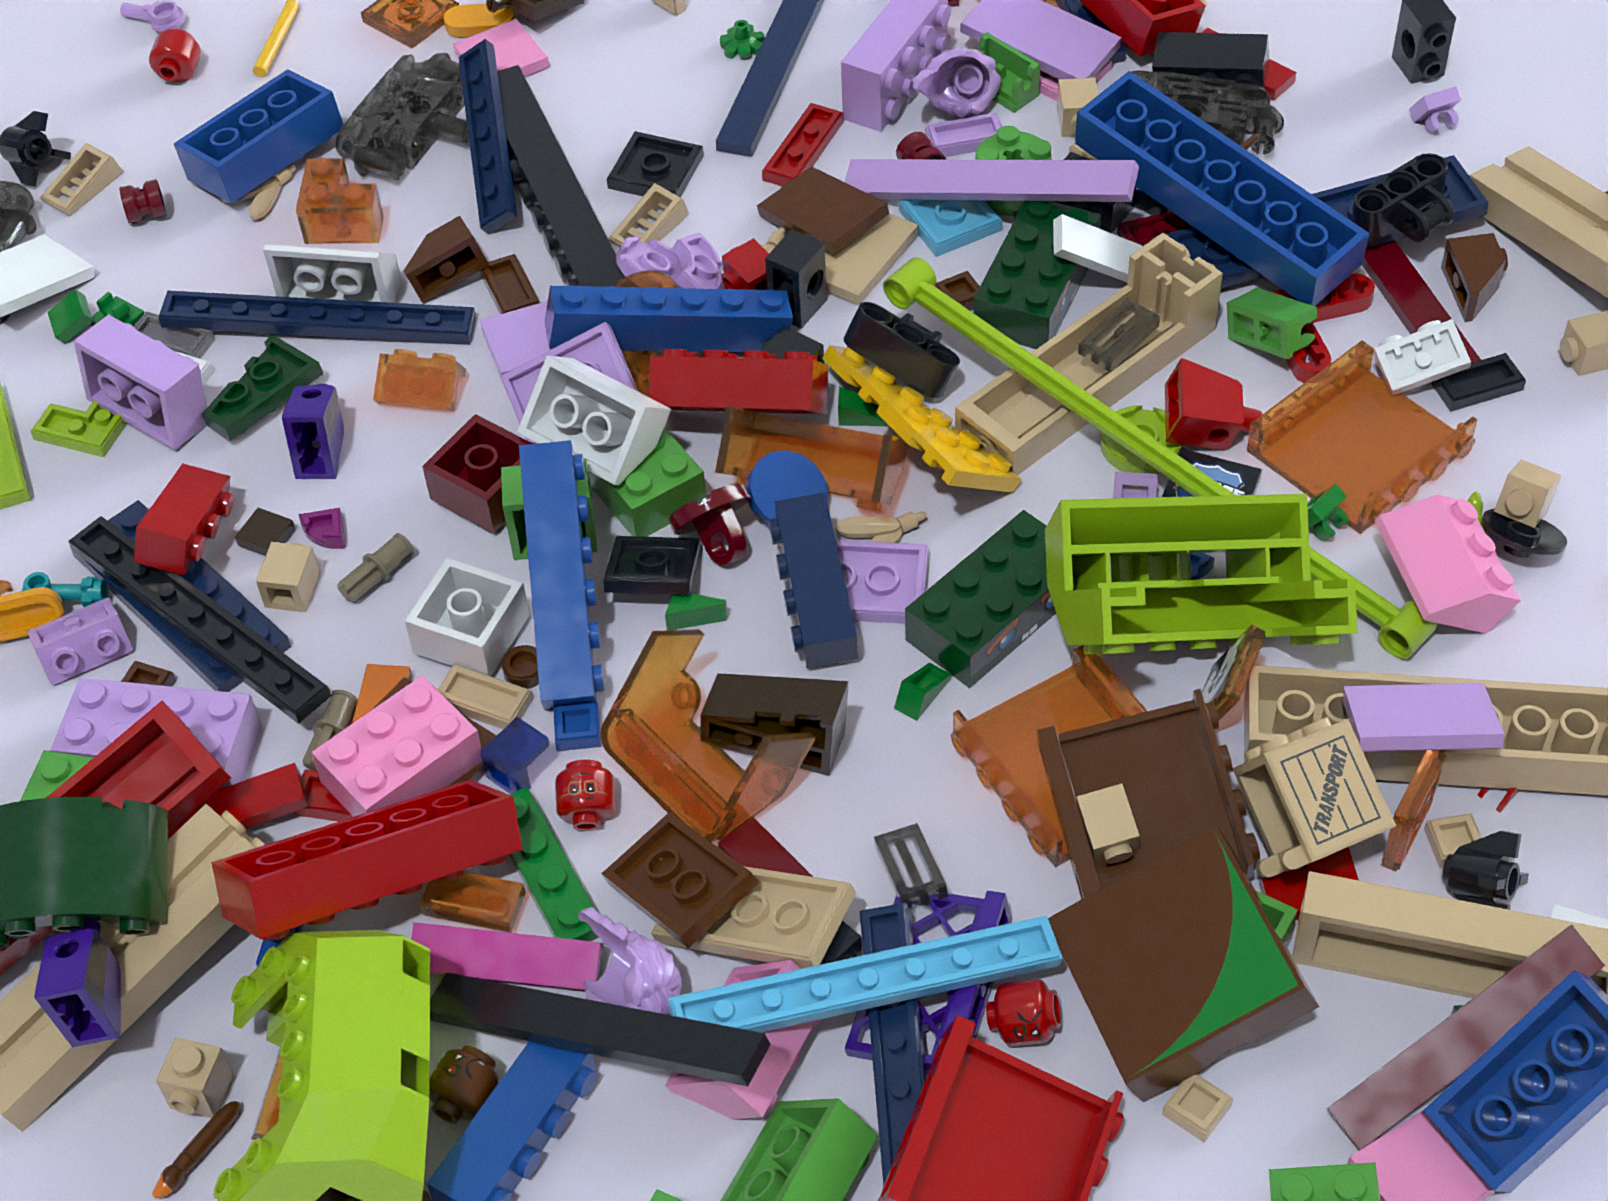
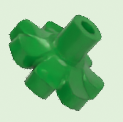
M738 20L734 23V27L727 30V34L720 36V46L724 48V54L728 58H734L738 53L740 58H749L751 53L757 55L765 36L761 31L754 32L753 25L748 24L746 20Z

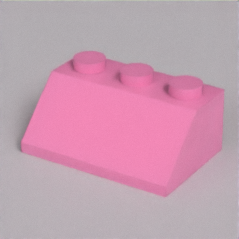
M1438 494L1379 515L1374 521L1424 620L1487 633L1521 601L1513 586L1511 574L1500 562L1495 552L1494 542L1485 534L1477 519V510L1468 501Z
M791 959L733 968L723 986L801 968ZM820 1020L761 1032L765 1033L771 1045L748 1087L674 1071L665 1087L677 1095L731 1119L763 1117L775 1104L777 1099L776 1092L786 1074L797 1064L800 1056L799 1051L808 1034L817 1027Z

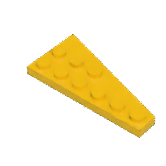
M829 345L822 359L845 382L861 388L858 395L865 402H872L879 406L876 413L908 445L925 451L922 459L929 466L938 467L945 471L941 478L948 485L1014 493L1022 478L1010 470L1012 464L1007 459L996 453L990 452L989 454L980 447L982 441L978 437L965 430H957L951 425L953 419L949 415L936 408L930 409L923 404L925 398L919 392L906 386L902 388L895 382L896 377L877 365H872L866 358L848 346L845 348Z

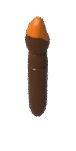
M231 1101L218 1110L180 1152L173 1164L167 1166L162 1171L152 1192L154 1198L166 1197L179 1188L185 1174L196 1166L233 1124L240 1111V1103L238 1101Z

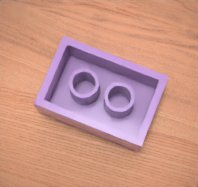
M109 314L74 340L86 399L90 402H97L99 407L109 410L113 415L116 413L121 415L128 424L174 450H177L206 426L202 413L206 410V399L203 392L201 370L199 365L190 357L180 355L166 347L161 341L153 340L137 331L131 324L123 323Z

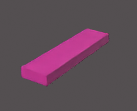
M413 922L411 940L430 949V973L446 974L448 972L474 978L585 990L584 982L586 980L598 981L600 977L603 943Z

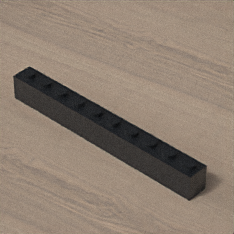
M519 65L497 71L512 180L514 182L520 181V194L525 205H532L530 210L535 227L537 229L543 228L542 236L549 254L553 252L556 254L554 260L559 276L561 278L567 277V286L632 287L629 279L618 267L616 254Z

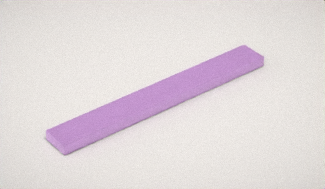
M851 159L845 183L878 199L1131 202L1139 166L1135 160Z

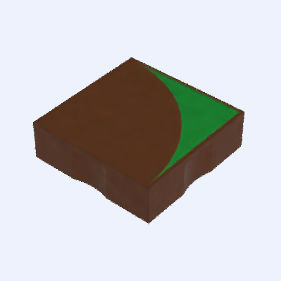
M1216 824L1048 918L1056 942L1125 1084L1142 1102L1206 1069L1214 1060L1229 1050L1249 1042L1258 1041L1320 1007L1288 948L1270 923L1263 910L1262 901L1234 850Z

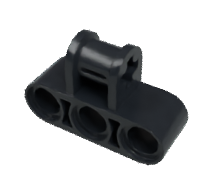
M1421 154L1360 190L1354 198L1351 221L1369 233L1368 242L1379 240L1396 229L1411 240L1422 242L1429 237L1430 231L1438 226L1446 227L1454 220V210L1449 200L1444 196L1448 168L1447 161L1437 154Z
M872 302L860 303L843 337L844 343L850 349L918 392L932 398L943 396L960 364V359L956 353L940 343L942 338L941 332H931L915 322L914 316L910 313L899 318Z

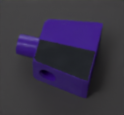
M324 383L296 386L282 414V422L295 479H336L344 436V425L337 390L334 386ZM314 440L315 442H320L319 449L312 446Z
M98 921L83 922V929L49 937L45 941L36 983L35 1000L72 1048L117 1039L121 1035V969L118 960L100 936L101 925Z

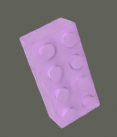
M891 0L841 61L842 111L844 112V120L882 132L891 120L897 118L901 106L908 98H912L916 92L913 89L912 79L920 71L926 69L934 57L950 47L951 36L948 34V21L951 16V6L948 5V0Z
M79 678L50 751L94 758L163 700L232 777L220 788L222 789L244 780L262 724L251 694Z

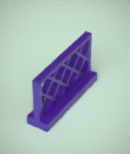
M899 886L893 905L901 903L925 905L932 912L911 925L913 944L921 943L917 935L937 924H940L948 937L1012 922L1006 893L987 890L985 898L982 899ZM960 911L976 913L973 923L956 933L946 921V919ZM993 981L946 991L949 996L947 1005L930 1015L919 1001L922 1033L930 1029L936 1038L932 1054H924L926 1070H929L943 1032L957 1015L976 1023L971 1036L977 1037ZM868 1009L856 1012L844 1048L847 1056L872 1060L871 1044L862 1043L865 1031L870 1029ZM941 1023L940 1028L938 1029L936 1025Z

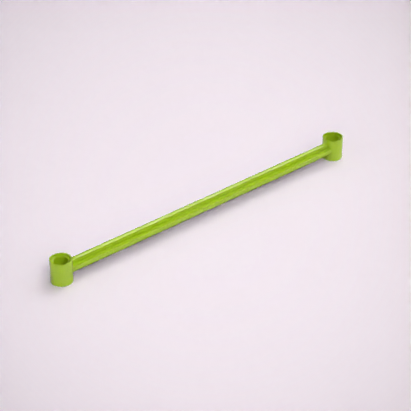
M913 257L884 280V293L894 306L905 310L917 302L1193 496L1235 495L936 288L937 279L935 272L925 260ZM1309 546L1311 578L1322 581L1355 579L1356 610L1382 627L1378 632L1379 641L1383 648L1394 657L1400 659L1409 658L1436 630L1437 623L1424 620L1415 601H1408L1399 609Z

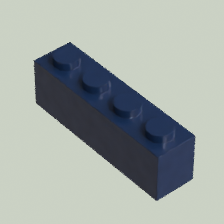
M825 493L774 501L776 518L769 519L768 521L772 544H781L783 554L776 555L780 580L788 579L790 589L783 590L787 616L796 615L798 626L790 627L795 653L803 652L806 668L858 659L857 634Z

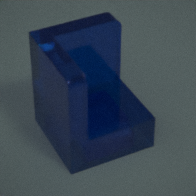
M516 717L480 751L486 778L509 794L528 787L530 790L531 784L527 767L549 747L548 737L519 717Z

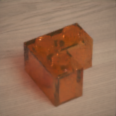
M344 158L307 159L295 210L304 244L379 243L384 215L376 183L350 184Z

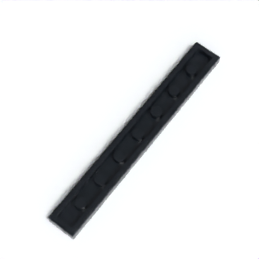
M102 516L68 541L73 552L296 723L302 722L331 697L327 685L182 576L135 563V541Z
M448 972L430 997V1021L747 1087L771 1045L765 1033Z

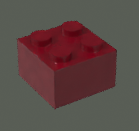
M475 414L422 466L430 499L495 533L506 522L502 506L501 467L519 466V445L533 443Z

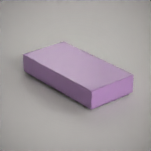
M990 113L925 125V134L932 141L933 147L938 148L945 157L976 152L981 142L989 136L996 134L997 130L1002 127L997 113Z

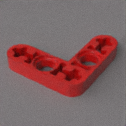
M1358 273L1351 274L1324 297L1329 302L1328 304L1315 305L1317 307V318L1310 324H1305L1301 329V334H1314V340L1308 346L1294 352L1293 357L1285 359L1298 381L1308 385H1317L1323 383L1328 378L1332 360L1331 354L1313 323L1367 310L1372 304L1375 290L1374 282L1369 277ZM1283 289L1272 292L1297 300ZM1307 354H1309V362L1305 363Z

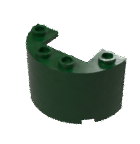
M102 797L42 798L0 805V948L8 947L9 940L24 939L28 935L35 934L36 927L52 925V929L56 931H77L83 929V922L102 920L118 927L121 934L140 935L149 933L150 926L167 924L168 810L156 805L133 800L122 801V809L110 802H102Z

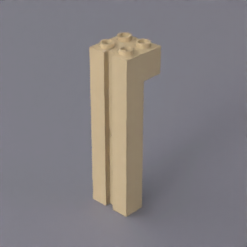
M1529 146L1505 157V164L1502 167H1498L1493 163L1469 175L1489 203L1487 215L1482 217L1608 298V194Z
M1161 233L1130 255L1128 280L1125 287L1031 354L1110 408L1215 330L1223 273L1200 257H1197L1194 261L1191 260L1189 251L1183 244ZM1011 368L955 407V428L959 431L965 430L978 437L982 441L980 447L989 454L993 452L1007 459L1012 464L1010 470L1016 475L1022 473L1089 423Z
M205 804L168 839L167 924L150 926V932L146 934L126 935L119 933L118 927L102 920L98 921L101 925L100 936L118 960L121 969V1035L234 925V923L222 917L211 862L264 846L265 844L257 837L254 839L250 838L245 833L246 829L227 810L220 816ZM41 962L0 1001V1114L22 1132L117 1040L112 1039L72 1048L34 998Z
M1311 871L1308 873L1292 957L1297 964L1473 999L1569 925H1573L1605 964V967L1590 978L1608 996V929L1322 873Z

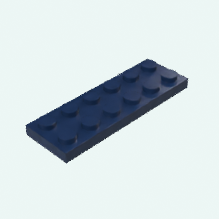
M137 500L107 521L135 541L136 527L149 509ZM72 551L73 556L95 577L105 579L108 590L214 691L230 692L243 682ZM200 558L199 561L193 560L185 574L180 575L283 653L291 648L288 636L204 559Z

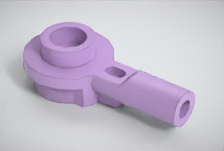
M157 1L152 5L145 4L143 6L125 2L120 8L122 16L150 21L153 29L159 32L168 29H178L185 20L183 10L173 1Z

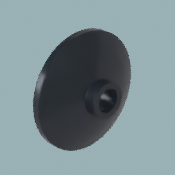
M1494 509L1485 511L1481 518L1483 528L1492 537L1504 544V550L1513 556L1527 558L1529 554L1555 555L1563 552L1566 548V536L1557 527L1543 519L1533 528L1494 512Z

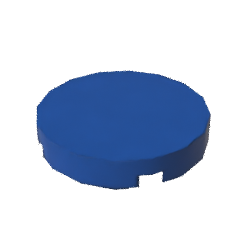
M787 450L771 452L761 458L747 476L745 489L751 497L748 502L749 507L755 516L759 514L765 520L763 524L768 527V520L776 518L774 501L825 493L828 500V489L824 476L813 462L798 453Z

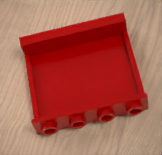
M957 1015L943 1032L878 1201H1087L1092 1186L1097 1187L1107 1169L1108 1158L1102 1155L1107 1141L1112 1142L1121 1127L1124 1115L1118 1112L1123 1093L1116 1090L1107 1100H1104L972 1037L971 1035L976 1023Z

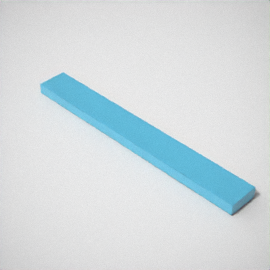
M1042 916L669 997L668 1009L672 1016L761 1033L1060 966L1063 958L1048 917Z

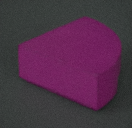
M340 508L298 514L303 532L310 541L325 548H345L343 517Z

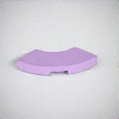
M701 233L677 239L671 250L680 260L683 271L675 283L681 288L721 289L723 285L720 272L722 263L710 242Z

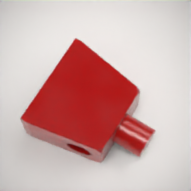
M1181 358L1165 383L1166 442L1225 450L1230 447L1240 431L1255 435L1261 426L1262 411L1243 406V387L1236 379Z

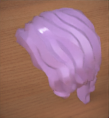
M955 47L952 50H945L940 55L934 57L926 69L920 71L912 79L913 89L922 93L930 100L933 107L947 112L949 116H958L961 119L981 115L991 106L992 99L999 90L1001 76L995 71L996 64L993 58L982 54L976 49Z
M593 907L580 911L578 913L579 919L586 922L594 933L601 938L603 943L612 950L610 963L599 980H586L584 982L586 998L667 1015L669 1013L668 998L679 996L682 987V979L678 968L674 965L673 955L665 951L659 941L655 939L650 940L646 936L638 934L635 929L632 932L628 931L624 924L621 922L614 923L607 915L599 914Z

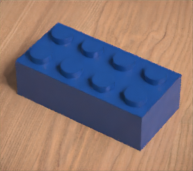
M287 69L173 144L187 180L232 204L243 199L247 193L263 182L272 179L275 174L293 162L301 160L305 154L318 145L329 141L333 135L345 127L333 91Z
M1573 970L1423 1110L1493 1191L1511 1193L1608 1104L1607 994L1589 976Z

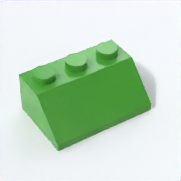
M839 1098L779 1101L720 1201H846L845 1195L857 1174L868 1163L869 1152L878 1135Z

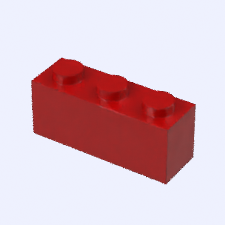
M182 463L136 527L134 562L184 575L193 560H200L208 538H215L222 517L228 518L232 511L234 494L229 493L231 476Z

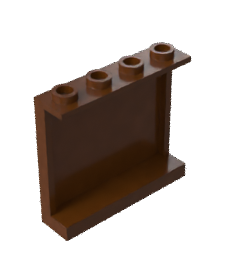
M1201 688L1193 691V700L1060 734H1057L1055 725L1037 730L1039 752L1081 899L1215 824L1231 845L1248 878L1253 877L1255 861L1260 860L1258 843L1253 832H1245L1241 820L1242 816L1247 815L1243 795L1239 788H1231L1227 773L1233 772L1231 757L1226 745L1218 746L1214 730L1219 729L1216 709L1213 702L1205 703ZM1122 783L1140 835L1139 849L1132 851L1133 856L1118 863L1107 864L1105 859L1094 862L1076 797Z

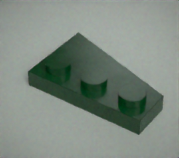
M271 334L264 342L266 350L259 358L252 356L244 365L246 373L239 381L228 383L202 413L206 425L231 441L288 400L294 387L309 385L323 375L319 362Z

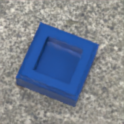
M598 702L553 706L557 751L601 747Z

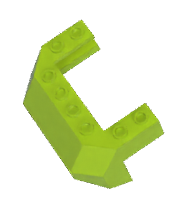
M1307 494L1060 500L1045 528L1047 587L1067 646L1084 645V654L1135 652V643L1149 642V651L1176 650V641L1189 640L1190 649L1217 648L1216 639H1230L1231 647L1247 629L1248 632L1241 647L1257 646V637L1290 636L1291 645L1339 644L1340 634H1358L1355 579L1311 580ZM1225 552L1227 578L1191 580L1190 553ZM1110 557H1111V576H1110Z
M378 930L291 932L277 947H271L267 950L260 965L249 976L245 975L240 978L231 996L232 1003H235L233 1026L242 1029L260 1009L268 1011L266 1041L279 1046V1054L283 1058L281 1079L277 1087V1096L280 1098L278 1123L261 1139H255L249 1146L246 1154L232 1168H226L220 1174L214 1187V1198L217 1201H316L331 1187L362 1201H422L429 1113L430 949L405 936Z

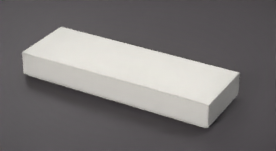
M1063 214L1053 220L1054 255L1127 282L1129 257L1142 248V245Z

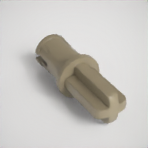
M396 533L373 554L367 553L363 556V563L338 583L337 588L347 601L353 602L357 601L379 581L386 582L389 580L390 572L408 557L414 555L412 544L405 536Z
M334 690L332 692L331 699L322 718L315 721L312 729L315 734L302 760L304 767L317 771L311 752L347 728L358 702V699L352 693L345 690Z

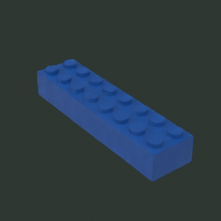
M1128 71L1077 111L1075 144L1097 160H1135L1139 166L1135 183L1137 188L1300 302L1315 306L1363 264L1369 237L1367 231L1132 72Z

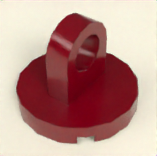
M735 483L711 491V494H708V500L704 498L700 504L697 500H692L670 515L669 522L674 535L686 534L697 530L707 554L716 564L726 565L739 561L744 556L746 539L734 514L735 511L742 508L751 499L743 484ZM722 535H724V537L727 540L728 551L723 545Z

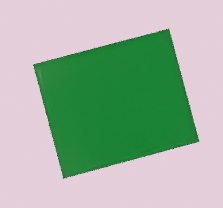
M839 386V426H889L876 413L879 406L872 402H865L857 392Z
M693 593L690 596L672 595L665 613L667 631L722 622L728 618L726 600Z
M929 662L902 680L894 709L917 721L951 680L952 674Z

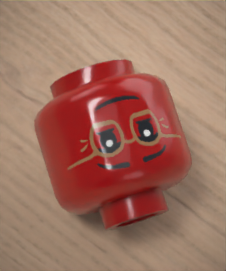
M575 760L566 764V769L558 773L555 779L557 815L562 820L572 823L575 830L589 831L599 828L600 822L611 817L615 811L613 774L608 769L602 768L601 762L596 760Z

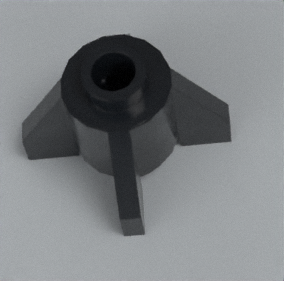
M33 111L15 126L6 128L0 135V154L10 163L21 184L36 187L39 168L35 167L41 166L48 161L50 156L70 160L71 152L52 149L49 139L41 132L46 131L48 113Z
M1504 830L1498 831L1458 847L1454 854H1449L1443 866V880L1448 882L1449 891L1461 901L1510 910L1511 905L1499 902L1501 899L1512 900L1517 891L1518 884L1528 883L1529 873L1520 872L1518 863L1510 862L1508 858H1518L1522 834Z

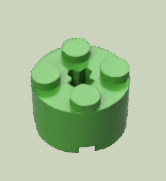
M1002 126L997 130L996 134L989 136L981 142L976 150L975 160H1052L1051 145L1048 141L1040 139L1033 134L1019 131L1014 126ZM986 200L997 214L1003 216H1014V211L1020 210L1024 201Z

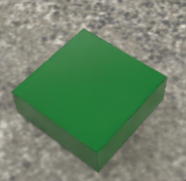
M76 289L47 312L55 338L64 344L93 321L85 295Z

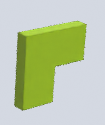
M95 401L91 403L86 412L50 403L30 432L36 441L105 457L127 425V422L123 420L121 415L117 413L113 415L109 410L102 409Z

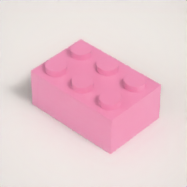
M423 675L311 752L321 783L353 817L445 788L484 761L478 730Z

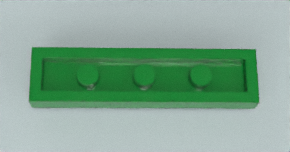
M528 787L509 794L514 797L523 849L511 853L509 856L552 936L583 941H593L599 938L592 928L578 917L580 911L585 908H591L593 905Z

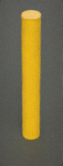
M286 1L253 67V73L256 76H266L299 9L297 1Z

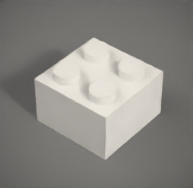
M446 558L404 622L413 653L450 666L456 664L492 676L529 617L530 612L523 582Z

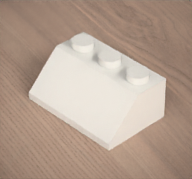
M265 244L263 248L276 296L395 303L402 283L397 257L393 253Z
M547 355L517 433L538 444L571 440L575 454H582L583 459L587 460L588 471L614 485H619L656 448L671 409L574 358Z

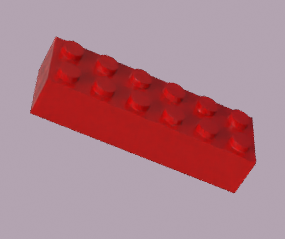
M467 780L211 862L222 917L261 940L271 941L287 936L291 928L303 924L319 925L330 922L335 918V913L350 908L362 910L374 907L379 903V898L394 893L397 895L415 893L422 889L423 883L435 879L451 880L459 878L465 874L464 869L476 865L491 866L502 863L507 859L506 855L523 849L514 797L473 780Z

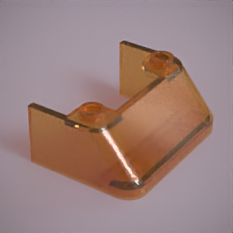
M727 406L715 473L737 476L736 483L746 486L747 476L761 458L771 452L787 450L803 455L817 466L825 478L828 493L858 499L856 507L881 512L882 504L891 505L907 458L909 445L902 438L892 435H878Z
M699 629L652 631L603 722L601 742L605 751L667 813H673L710 842H718L783 796L816 737L810 732L764 736L744 771L719 746L700 741V727L692 721L700 706L701 692L695 679L685 670L705 634Z

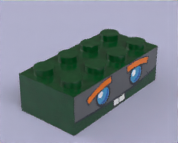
M1024 201L974 297L973 313L1022 346L1037 349L1056 336L1089 268L1054 255L1053 220L1063 214L1100 229L1101 214L1051 201Z
M1022 510L905 608V640L945 671L952 674L953 677L969 689L1056 614L1047 587L1046 525L1025 510Z

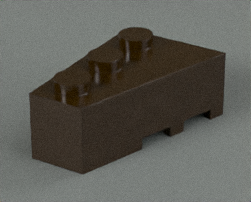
M717 673L700 715V741L830 776L845 735L849 681Z

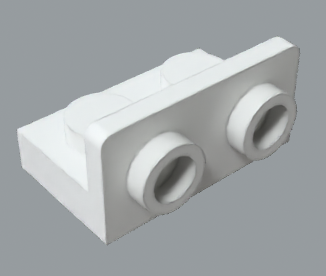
M1453 319L1443 323L1439 320L1428 322L1418 328L1416 333L1405 337L1401 335L1390 336L1382 340L1378 347L1374 348V364L1376 368H1380L1391 396L1460 372L1471 366V360Z

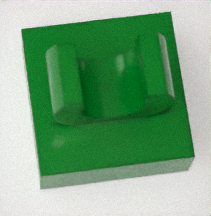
M107 292L97 300L99 311L92 316L93 321L90 324L94 326L108 314L123 323L131 324L136 330L140 329L148 321L144 310L118 296L113 298L112 294Z
M1337 483L1318 493L1307 502L1308 528L1313 526L1316 536L1322 541H1326L1336 534L1330 527L1328 520L1337 529L1349 522L1347 514L1337 507L1347 497Z

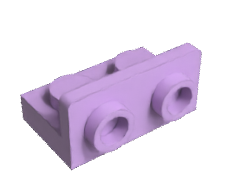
M109 597L27 631L47 678L52 685L126 655L133 650Z

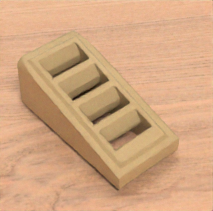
M85 143L40 198L43 202L70 216L112 183L121 174L122 169L112 156ZM74 185L78 187L75 191L70 189ZM62 194L69 196L66 202L62 201L58 197H60Z
M654 183L608 237L609 241L619 248L628 235L640 236V242L648 243L650 239L660 241L689 214L684 199ZM660 208L664 210L662 214L657 212ZM651 217L656 221L654 223H651L647 221V219ZM642 226L648 231L644 234L637 230V228Z

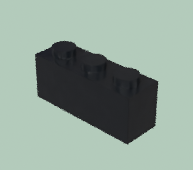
M1157 32L1152 63L1154 88L1169 92L1265 93L1269 64L1268 34Z

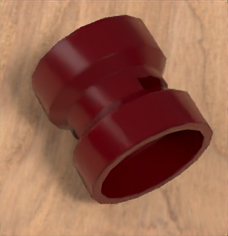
M923 132L908 134L901 140L896 149L897 159L947 160L938 148L933 147L932 141Z
M157 179L145 181L143 189H140V187L135 188L132 185L119 187L123 208L129 224L140 222L143 217L147 216V213H150L155 218L167 216Z

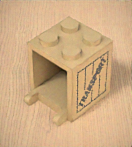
M1326 717L1288 735L1285 734L1244 752L1243 754L1247 762L1233 768L1236 779L1271 855L1260 860L1256 866L1257 873L1262 878H1270L1284 871L1297 869L1396 827L1348 719L1331 725L1329 718Z

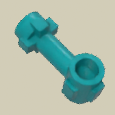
M35 572L25 578L22 591L39 587L49 588L58 593L63 601H81L83 607L108 597L107 582L105 579H98V577L82 578L81 584H51L47 574Z

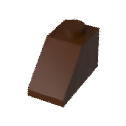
M458 216L426 234L403 272L421 302L424 303L489 266V263L461 216Z
M1494 233L1447 239L1441 268L1464 322H1470L1475 319L1499 289L1502 273L1507 270L1508 257L1506 250L1500 248Z

